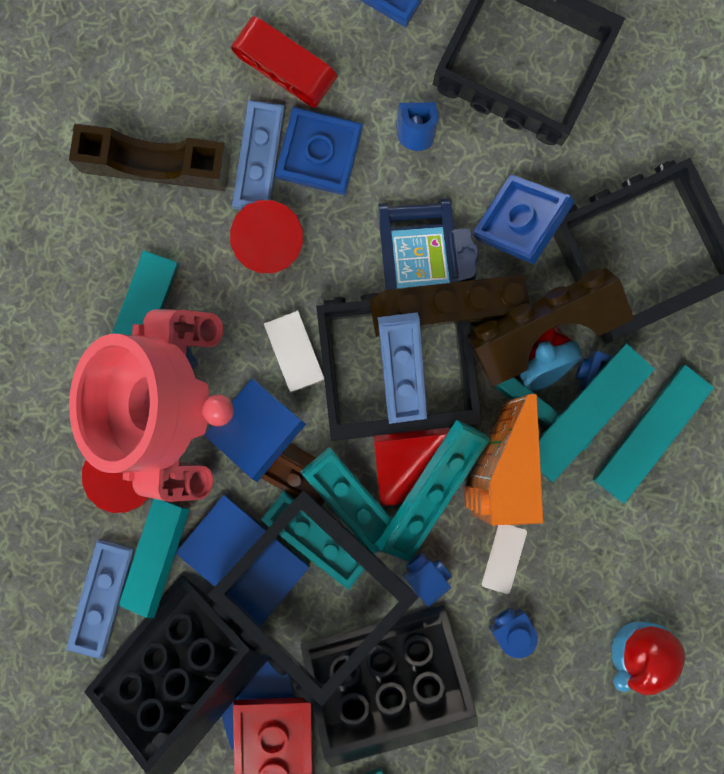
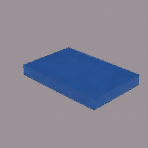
M223 495L176 551V554L213 586H216L267 529L227 495ZM277 539L228 594L262 625L309 569L310 565Z

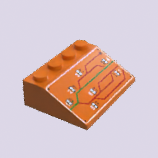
M528 394L502 403L488 435L491 440L479 456L470 476V486H464L465 508H469L473 516L491 526L543 524L537 394Z

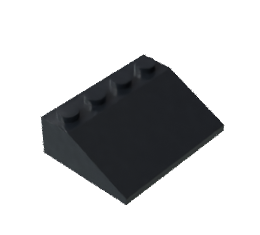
M182 575L160 600L155 618L144 619L84 691L146 774H174L270 657L260 646L253 648L239 633L242 628L232 618L226 621L218 615L212 607L215 602Z
M444 605L402 616L322 706L317 701L313 703L323 756L330 767L478 727L477 713ZM379 623L301 644L305 669L324 686Z

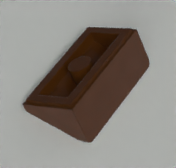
M291 443L261 477V479L286 491L295 498L304 490L321 505L325 502L300 472L316 457Z

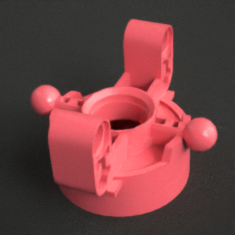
M178 309L151 310L144 317L143 325L133 324L132 335L108 334L100 337L87 348L77 364L69 397L70 422L77 446L85 459L96 469L106 473H123V480L132 481L133 488L139 496L168 502L200 500L205 498L212 489L213 475L207 466L179 462V458L187 449L191 439L205 434L208 423L216 427L226 425L232 419L235 412L229 398L220 394L209 397L208 384L195 378L193 369L186 357L187 346L210 348L220 343L223 336V324L217 315Z

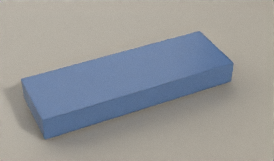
M248 100L232 202L233 209L242 210L246 205L255 201L271 200L285 113L284 105Z
M418 312L378 317L389 424L427 419Z
M103 539L97 540L66 650L101 660L105 658L119 609L118 604L136 548Z

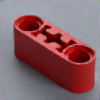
M254 16L250 18L230 46L232 52L240 60L313 108H317L338 78L336 72L327 63L263 20Z

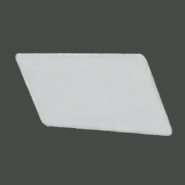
M498 525L482 581L483 587L505 594L510 593L527 535L525 529L511 525Z

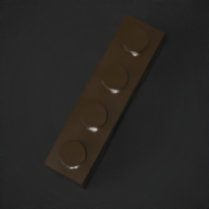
M74 123L69 161L84 174L225 191L230 154L224 142L186 138L178 143H156L129 137L112 128Z
M607 268L595 269L585 273L581 280L567 287L561 286L550 290L544 298L532 304L526 303L515 307L509 315L497 321H487L480 324L467 337L484 374L492 387L528 371L531 349L538 338L549 329L562 324L574 323L586 326L600 336L634 320V316L620 279Z
M525 275L388 289L369 299L376 337H380L378 317L418 312L420 330L460 322H477V324H482L487 321H497L509 315L515 307L526 303L530 304Z

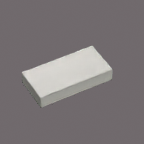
M298 311L264 323L290 393L324 381V376Z

